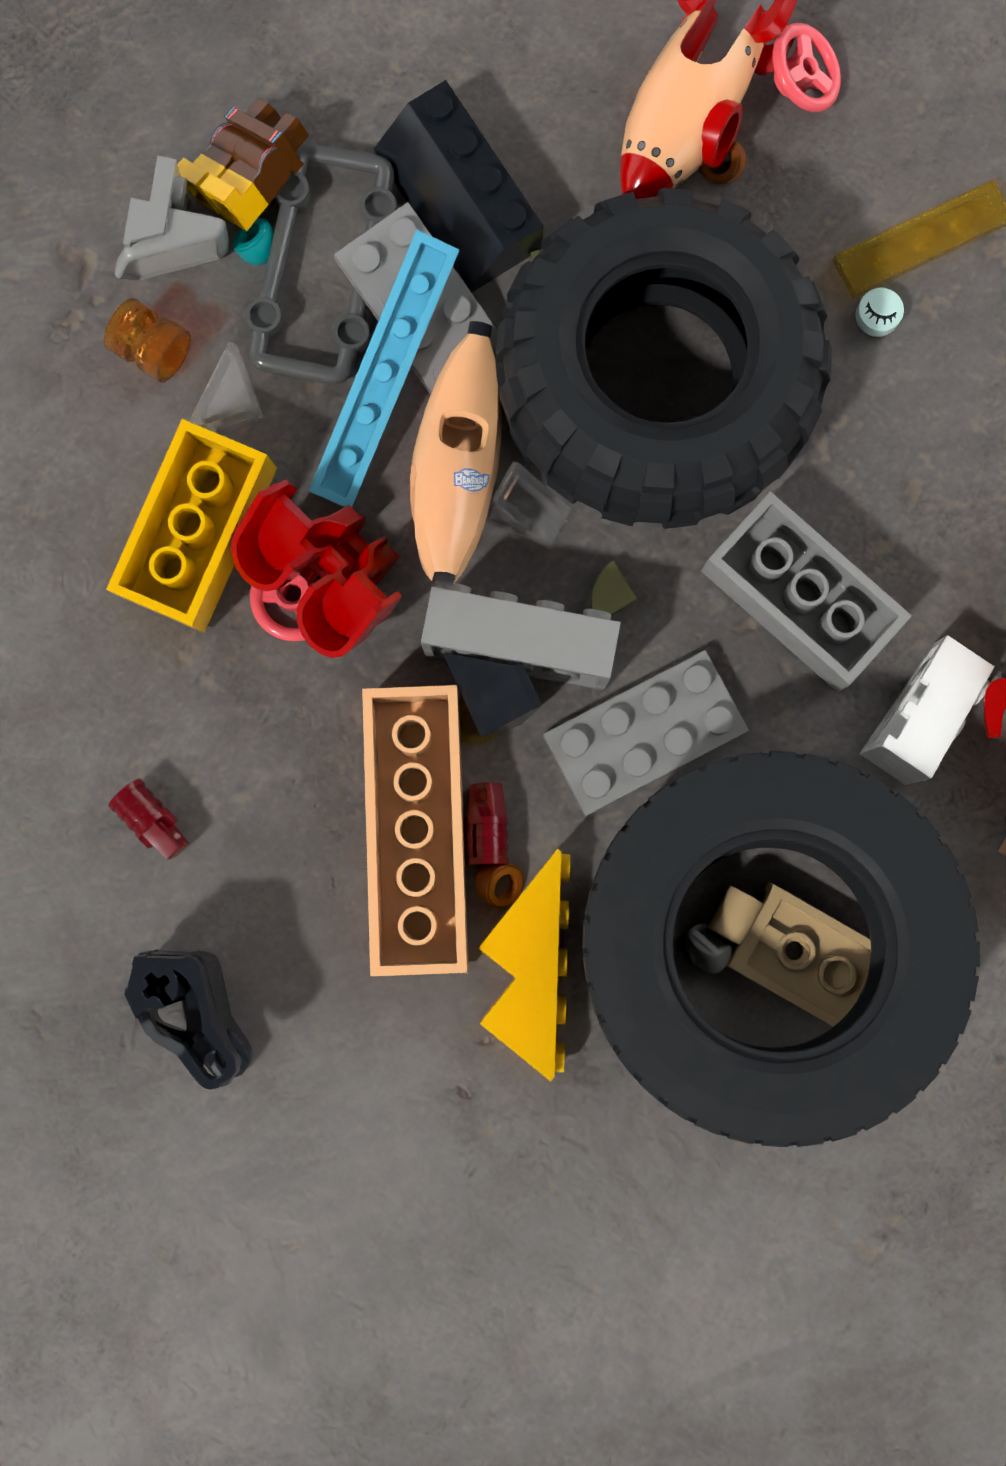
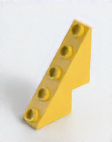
M559 849L555 850L479 946L481 951L514 977L480 1019V1024L550 1082L555 1077V1072H564L565 1058L564 1043H556V1024H565L566 996L557 995L558 976H567V948H559V929H568L569 901H560V882H569L570 854H561Z

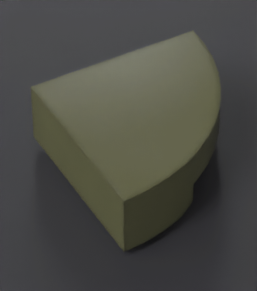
M614 560L599 573L591 594V609L608 612L611 616L635 603L637 600Z

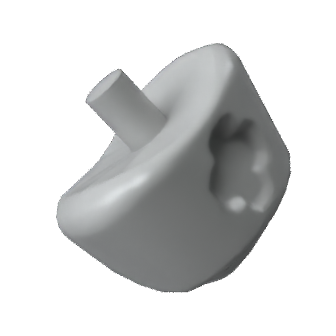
M699 924L692 927L682 945V949L689 960L710 974L722 971L727 966L732 955L731 945H724L716 936L707 931V924Z

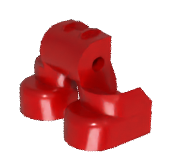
M285 479L258 492L233 535L231 542L232 558L236 569L244 580L254 588L263 591L277 590L294 580L304 570L309 561L316 560L328 575L311 584L300 599L296 610L297 624L303 638L319 654L330 658L342 657L365 641L377 625L388 619L401 599L402 594L399 591L387 597L376 586L392 568L399 555L388 545L386 537L379 538L368 544L358 534L366 522V517L363 514L359 515L350 505L328 517L317 518L311 521L291 501L297 489Z

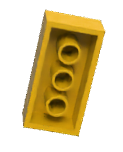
M181 419L106 590L205 633L235 565L231 553L233 535L258 492L270 486L277 470L273 461L265 453Z

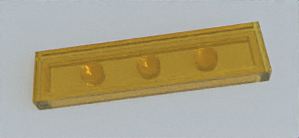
M992 180L835 254L832 262L851 298L854 299L1005 227L1006 202L995 181Z

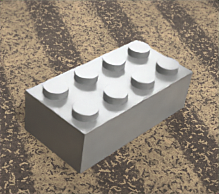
M771 491L710 556L701 570L703 574L836 692L851 685L912 617L910 613Z
M457 583L443 586V588L431 587L421 638V645L426 657L446 661L442 653L444 652L512 666L522 662L529 677L605 690L611 678L621 622L611 620L610 613L596 609H584L583 615L565 612L563 604L547 600H538L536 606L517 603L518 597L516 595L499 591L490 592V597L471 594L472 588Z

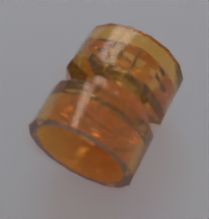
M136 298L124 301L116 309L109 320L104 334V346L107 350L128 363L136 361V366L139 370L158 382H166L176 374L184 363L191 345V334L188 330L169 318L160 319V315L156 310Z

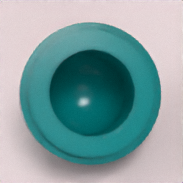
M257 218L248 231L242 228L238 230L233 239L232 246L234 251L248 264L256 266L267 264L275 229L265 218ZM257 233L252 240L246 243L250 235Z

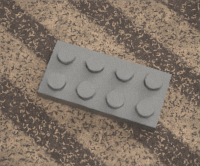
M408 202L334 254V260L378 321L416 229L431 236ZM454 267L451 269L411 365L412 370L430 395L450 353L467 335L470 321L484 322L492 326L490 339L496 354L498 330Z
M704 650L544 733L543 738L584 816H587L745 734L749 729L708 653Z

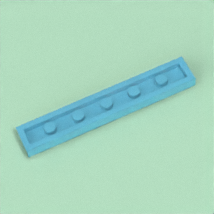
M416 229L309 492L343 507L353 506L459 249Z

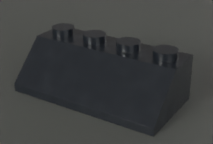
M447 80L408 102L374 147V153L386 158L392 164L395 185L431 236L459 249L453 267L472 293L529 258L531 252L540 250L544 225Z

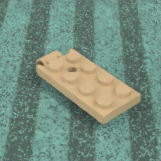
M767 882L763 889L767 893L762 902L730 886L707 926L712 931L738 945L730 957L727 966L828 1025L834 1027L854 1006L865 985L870 966V939L770 882ZM793 941L798 942L802 947L801 956L795 960L789 959L785 953L786 946Z

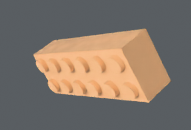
M457 685L362 689L370 976L467 973L469 968Z

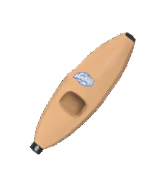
M470 321L467 335L450 353L436 379L419 428L411 465L410 503L420 562L429 579L443 586L453 585L457 581L477 548L485 526L499 465L502 403L499 399L496 354L490 339L492 326L479 321Z

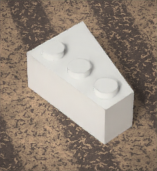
M948 635L934 642L860 752V755L904 785L931 779L952 741L963 729L966 723L965 718L970 709L984 697L985 691L991 683L987 679L995 666Z

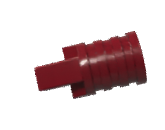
M140 778L122 788L109 802L108 807L117 813L121 821H124L126 826L135 833L137 839L148 849L154 846L167 860L177 857L189 845V842L174 825L178 821L167 807L163 806V803L154 796L150 789L145 787V783Z
M482 782L470 785L468 816L466 818V839H468L467 866L509 864V858L507 857L508 818L502 783Z

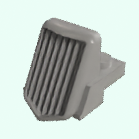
M157 155L150 201L131 197L123 239L125 248L117 258L114 273L116 278L144 280L216 261L228 252L229 237L226 222L217 217L190 212L191 196L186 194L187 181L186 178L181 177L176 159Z

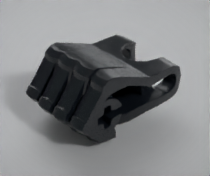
M156 949L140 952L134 956L128 987L125 988L124 995L144 1032L155 1043L176 1054L195 1081L205 1089L212 1090L229 1085L234 1077L242 1075L252 1061V1047L231 1015L224 977L218 958L212 953L200 950L183 952L159 951ZM186 999V1030L166 1023L159 1017L158 1009ZM217 1051L224 1058L226 1065L221 1062L220 1058L216 1054ZM204 1065L209 1069V1071H210L213 1075H211V1074H209V1073L207 1072V1070L205 1069Z

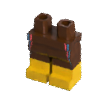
M260 98L254 102L246 113L232 106L224 115L227 123H223L215 129L211 136L210 144L193 163L185 158L178 163L180 175L186 178L187 181L186 190L194 200L215 213L221 214L222 217L245 231H248L290 177V173L296 174L304 165L296 151L309 137V134L297 117L286 112L281 118L275 108Z

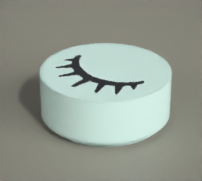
M872 289L862 297L856 308V322L860 329L870 336H886L893 332L902 320L904 314L903 302L890 289Z

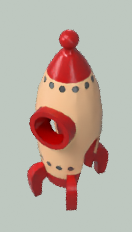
M677 0L679 6L686 14L679 28L671 36L639 88L626 122L620 158V186L622 195L634 192L636 199L657 197L660 189H674L698 170L702 164L715 168L723 162L739 130L743 107L740 103L748 89L754 73L759 76H766L774 72L772 58L776 37L789 25L787 23L795 9L797 0H775L767 11L760 4L727 55L720 62L713 64H700L697 62L718 21V13L714 8L717 0ZM794 38L787 45L786 57L792 47ZM773 40L770 45L765 44L766 42Z

